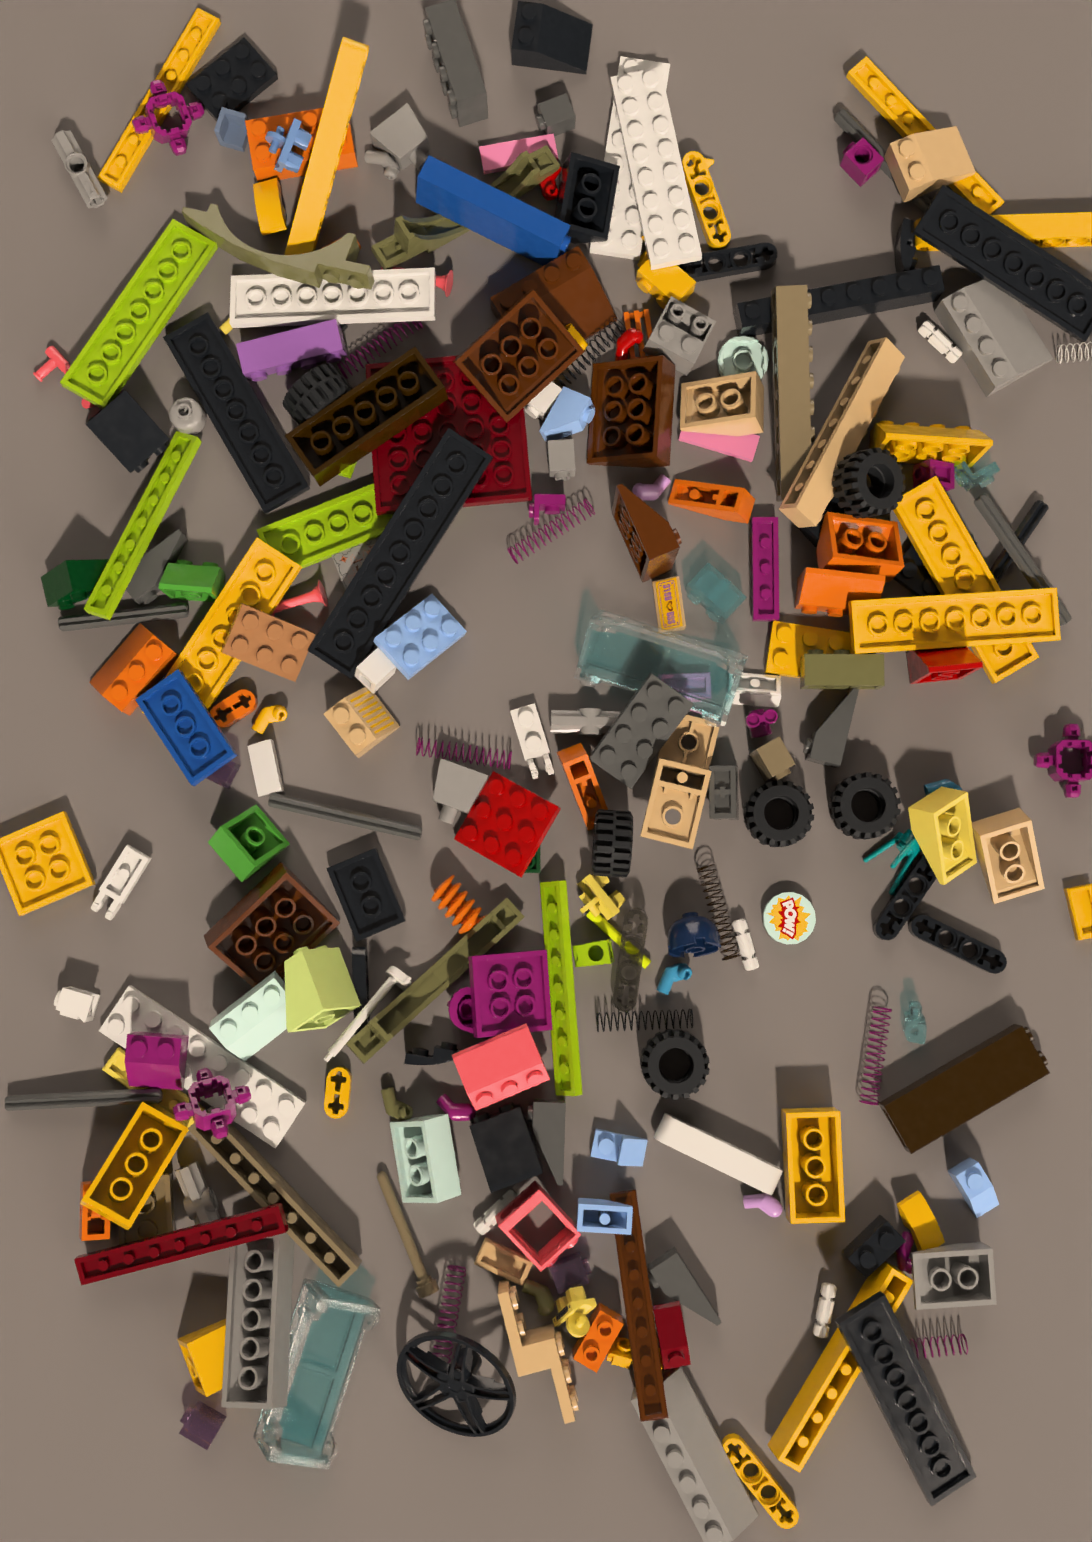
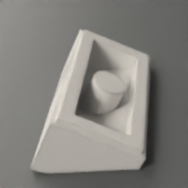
M729 672L728 704L763 707L779 706L781 700V676Z
M268 739L247 746L258 797L283 792L284 787L274 741Z

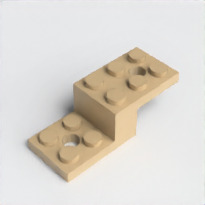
M686 715L661 748L650 786L652 789L640 837L693 849L712 772L709 770L720 723ZM686 735L692 736L696 742L695 747L691 750L683 748L681 744L682 737ZM674 809L679 812L680 820L677 824L672 825L666 821L665 813L668 810Z
M507 1279L499 1281L498 1298L518 1377L551 1368L564 1423L574 1422L575 1411L579 1410L578 1396L575 1385H569V1383H572L571 1368L568 1357H562L565 1355V1345L561 1330L556 1332L553 1323L525 1331L526 1323L523 1312L518 1313L517 1311L520 1300L516 1285L511 1286L510 1280Z

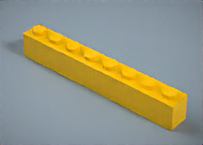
M885 1261L866 1279L848 1311L881 1291L885 1294L895 1314L913 1284V1280L897 1267ZM838 1327L768 1443V1447L780 1462L799 1473L860 1373V1369Z

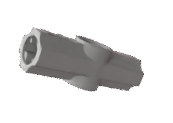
M59 131L51 141L88 208H98L104 205L108 197L72 131ZM83 167L81 171L76 172L78 168Z
M581 708L579 711L551 710V733L578 734L585 737L602 736V734L608 731L622 711H602V709Z
M198 1161L174 1171L185 1197L183 1203L188 1217L192 1221L194 1220L196 1225L221 1219L217 1211L219 1209L218 1200L213 1189L208 1187Z

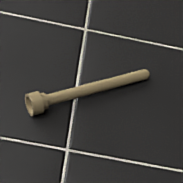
M381 1171L377 1174V1180L417 1276L416 1291L420 1299L425 1298L439 1290L436 1279H432L431 1275L427 1274L387 1173Z

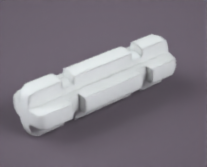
M929 320L925 321L918 329V332L924 338L928 337V342L941 354L945 353L947 355L945 358L948 361L955 363L962 356L963 352L957 346L953 347V342L939 329L935 330V325Z
M745 919L733 921L732 927L734 932L737 933L735 937L741 956L744 958L742 960L744 969L747 971L754 970L759 967L757 957H754L755 950L750 932L747 933V922Z
M508 1190L503 1195V1200L499 1199L484 1213L485 1216L483 1218L480 1216L474 1222L475 1229L481 1235H485L491 1229V1225L495 1226L497 1224L495 1216L518 1195L513 1190Z
M826 1282L821 1285L820 1293L822 1297H819L815 1317L817 1322L814 1323L813 1334L819 1338H827L829 1335L830 1327H828V1324L831 1323L834 1308L833 1298L836 1297L837 1287L834 1284Z

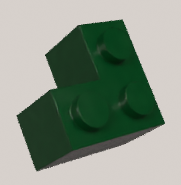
M109 559L65 560L41 577L47 607H58L59 610H67L75 607V603L89 598Z

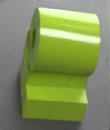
M611 939L572 946L575 967L615 962Z

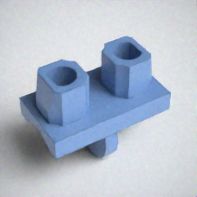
M294 118L286 138L283 136L285 129L281 126L277 127L276 132L268 131L265 136L266 141L271 144L269 152L276 154L278 148L281 149L274 170L280 173L283 168L296 173L299 171L304 157L292 152L291 148L295 145L306 151L312 134L300 128L302 121Z

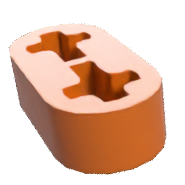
M241 689L216 704L211 709L210 714L219 727L227 728L252 713L258 705V700L251 691ZM242 696L246 698L251 697V700L248 701L250 705L248 708L243 705L235 708V706L242 702L240 699ZM230 709L233 710L232 712L226 715L227 721L224 722L222 720H217V718L220 716L218 713L219 710H223L224 712H227Z

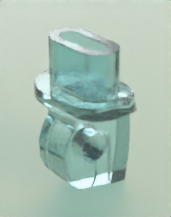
M910 1001L909 1011L904 1013V1019L906 1020L903 1026L904 1035L909 1042L925 1044L927 1028L925 1017L922 1014V1006L918 1001Z

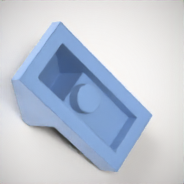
M595 1128L590 1157L615 1161L620 1166H643L648 1139Z

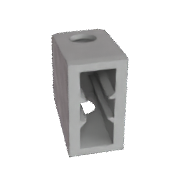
M406 103L370 131L371 142L378 151L387 152L399 164L401 170L413 163L421 171L427 159L425 153L429 150V141L410 105Z
M441 758L433 795V801L443 805L438 820L453 825L458 811L468 814L489 776Z

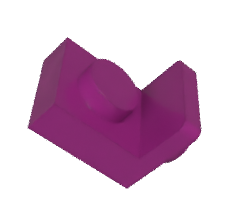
M928 459L913 466V489L934 476H937L945 491L955 489L954 463Z
M534 494V502H529V518H534V525H539V511H545L544 513L549 515L560 514V511H565L566 494Z

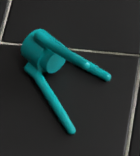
M907 829L904 834L899 831L891 840L863 858L864 862H868L897 842L896 847L900 853L891 863L890 867L895 868L905 856H909L889 891L890 895L895 893L913 860L921 852L911 829Z

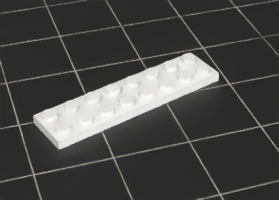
M620 56L618 75L661 67L666 90L670 64ZM613 100L604 161L619 165L620 168L608 240L591 242L590 253L640 260L643 231L615 101Z
M661 67L610 77L650 268L655 270L702 260V252Z
M435 267L371 270L375 281L372 290L365 288L356 289L342 283L334 284L324 279L320 288L274 274L231 276L229 324L232 328L313 325L336 319L339 324L436 320Z
M131 985L127 987L99 1029V1032L125 1049L127 1034L132 1032L188 1035L184 1088L188 1090L192 1083L197 1082V1071L208 1068L212 1072L213 1077L221 1075L229 1079L232 1090L238 1086H248L251 1099L240 1105L236 1103V1117L233 1121L275 1149L306 1104L305 1100L248 1062H244L225 1047ZM213 1093V1097L206 1099L204 1096L200 1097L201 1100L214 1108L220 1107V1110H223L226 1104L223 1095L218 1096V1093Z

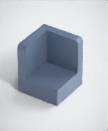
M221 107L214 129L221 146L241 152L245 151L248 142L245 120H248L246 114Z

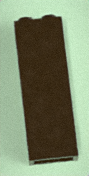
M1013 1024L879 1102L878 1104L904 1149L910 1154L918 1151L1050 1073L1046 1067L1048 1061L1040 1050L1037 1051L1032 1042L1035 1040L1027 1027L1023 1028L1021 1025Z

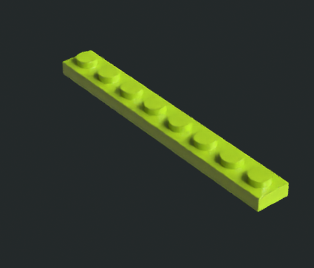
M179 431L175 432L83 608L88 614L107 620L112 618L202 443L198 436Z
M566 880L540 882L545 950H547L552 1016L551 1039L556 1096H579L583 1094Z

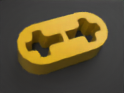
M343 1066L333 1068L326 1078L324 1110L329 1117L334 1119L344 1116L350 1106L352 1074L349 1069ZM338 1071L342 1072V1077H346V1081L341 1083L340 1090H336L337 1081L332 1080V1077L336 1076ZM336 1094L340 1095L339 1103L344 1104V1108H341L338 1113L334 1112L333 1107H330V1103H333L336 1099Z

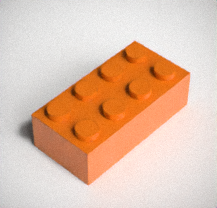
M323 108L245 120L253 171L258 183L274 178L282 180L306 175ZM294 118L302 121L300 128L312 134L306 151L295 145L291 148L292 152L304 157L299 171L296 173L283 168L280 173L274 170L281 149L278 148L276 154L269 152L271 144L266 141L265 136L268 131L276 132L277 127L281 126L285 129L283 136L286 138ZM351 122L349 123L337 170L358 167Z

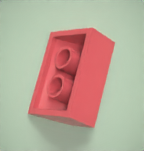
M527 1023L452 1054L466 1093L475 1111L550 1080L542 1056Z

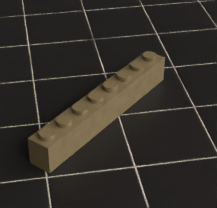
M807 285L775 286L771 291L777 502H783L811 449V442L815 440V428L811 426V415L814 414V400L810 399V389H813L814 377L813 373H809V362L813 360V348L809 346V336L812 335V320L808 319V309H811L812 296L811 293L807 292Z
M212 1106L206 1110V1113H211V1110L215 1108ZM194 1122L188 1130L262 1208L282 1203L289 1228L286 1233L339 1288L359 1268L362 1260L232 1124H227L228 1135L226 1137L216 1139L211 1129L203 1131L196 1128Z

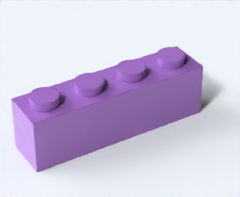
M336 319L236 344L242 373L254 382L265 380L267 375L275 373L277 375H286L291 373L292 369L299 367L311 369L317 366L316 363L323 361L335 363L340 361L341 357L347 356L341 325Z

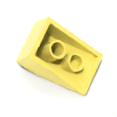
M941 786L908 807L911 831L940 884H947L977 863L968 792Z

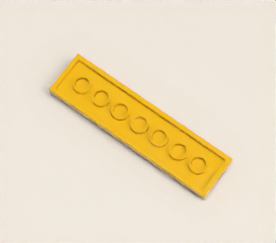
M937 476L902 495V501L897 502L898 506L893 511L941 595L1001 591ZM1032 643L971 647L974 654L982 661L983 669L992 684L997 683L1039 658Z
M257 537L166 677L177 669L181 670L209 711L241 662V660L221 652L240 604H246L271 615L302 567Z
M1057 588L854 600L848 602L852 654L1061 640Z

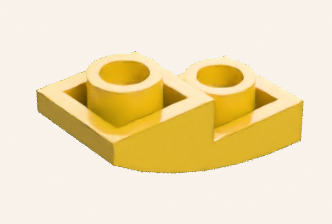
M274 178L253 184L255 206L261 234L264 236L286 230V211L282 205L281 185L278 179Z
M915 1191L897 1203L902 1222L905 1227L911 1230L918 1251L936 1248L945 1243L935 1216L920 1191Z

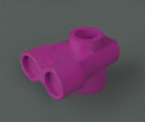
M757 709L748 712L749 715L745 718V724L750 730L751 738L772 734L770 724L775 723L778 719V714L775 710L768 709L764 712V709Z

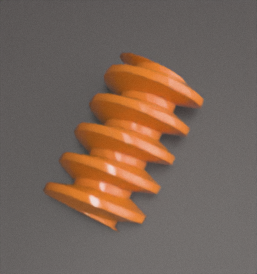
M452 875L434 890L431 900L434 902L441 899L438 909L448 908L444 916L446 918L455 916L451 924L453 926L462 924L458 933L463 934L471 930L487 915L478 916L482 908H471L475 902L474 898L465 901L468 891L459 893L458 890L462 884L459 882L452 885L451 882L455 877Z

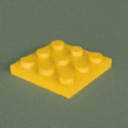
M65 811L0 838V870L19 916L28 914L96 884Z

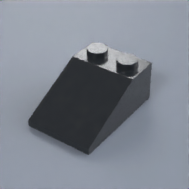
M518 1L511 48L512 65L586 74L593 24L542 3Z

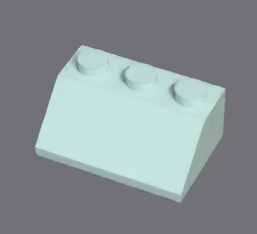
M276 971L211 1020L209 1029L228 1051L244 1062L287 1029L285 982Z
M433 1114L414 1117L404 1121L390 1122L402 1202L439 1203L461 1195L460 1179L448 1114Z

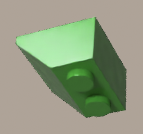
M177 560V563L167 564L159 582V589L171 599L215 602L224 588L225 572L216 563L203 562L202 566L192 565L193 562Z
M257 804L220 826L208 841L209 845L241 882L261 870L290 844Z

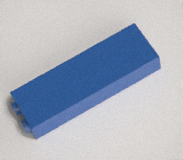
M430 155L417 176V204L542 266L568 252L567 248L572 238L568 236L571 225Z

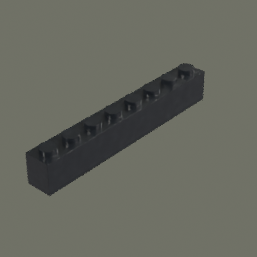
M940 265L808 289L807 292L811 293L812 296L811 309H808V319H811L812 325L936 302L945 290ZM771 297L737 303L733 315L738 336L745 335L751 337L772 333Z

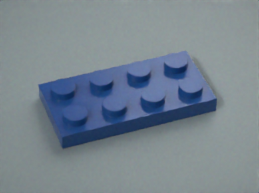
M177 669L135 699L192 786H196L238 756L181 670Z

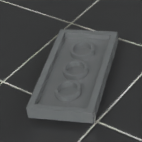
M650 672L589 755V760L632 789L694 704Z

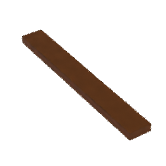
M636 1189L609 1193L610 1201L633 1206L631 1235L615 1234L640 1421L668 1418Z

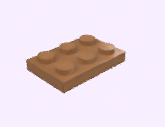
M241 603L221 652L295 682L307 656V650L311 646L316 634Z

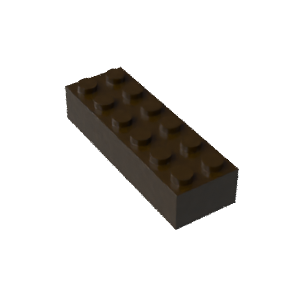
M413 347L287 433L285 437L321 487L349 465L356 463L445 402L448 396L442 382L418 349Z

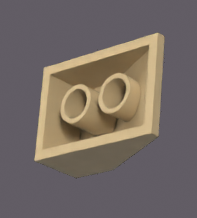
M957 126L906 136L890 143L884 156L903 203L937 190L942 185L947 186L976 173Z
M756 371L681 383V431L729 436L763 433L764 386Z
M1020 808L972 822L975 851L994 904L1045 889L1032 821Z

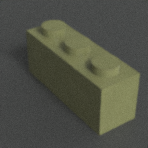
M814 649L808 650L807 654L800 658V689H880L885 686L884 654H850V650H834V654H823V650Z

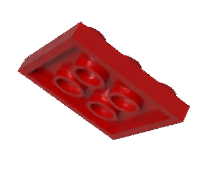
M493 771L454 840L522 878L561 808Z

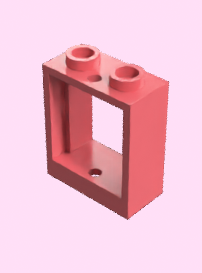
M536 1180L495 1216L498 1227L540 1272L546 1267H551L558 1260L559 1255L565 1249L572 1248L581 1236V1233L576 1229L575 1222ZM543 1201L565 1227L537 1252L514 1226Z

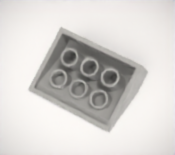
M986 280L966 286L942 299L934 311L953 344L963 352L961 357L986 397L1053 359L1019 302Z

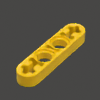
M690 151L685 154L682 160L687 189L708 246L713 250H722L729 243L731 232L703 155L696 151ZM690 160H692L693 163H698L696 167L697 177H695L693 180L692 178L695 175L694 169L692 166H687ZM697 183H704L708 188V193L699 195L695 191V185ZM704 208H714L717 213L716 218H706L703 214ZM718 222L720 224L716 227L719 235H724L721 242L718 239H713L716 233L714 225Z
M735 1433L726 1435L721 1443L737 1475L777 1525L784 1529L794 1527L799 1519L795 1503L741 1436ZM730 1443L734 1446L739 1444L738 1450L743 1457L740 1461L734 1451L728 1453V1445ZM749 1463L758 1466V1473L751 1477L743 1472L744 1467ZM766 1485H771L776 1489L775 1495L771 1498H765L761 1495V1489ZM779 1501L786 1511L790 1510V1518L781 1515L780 1508L776 1505Z

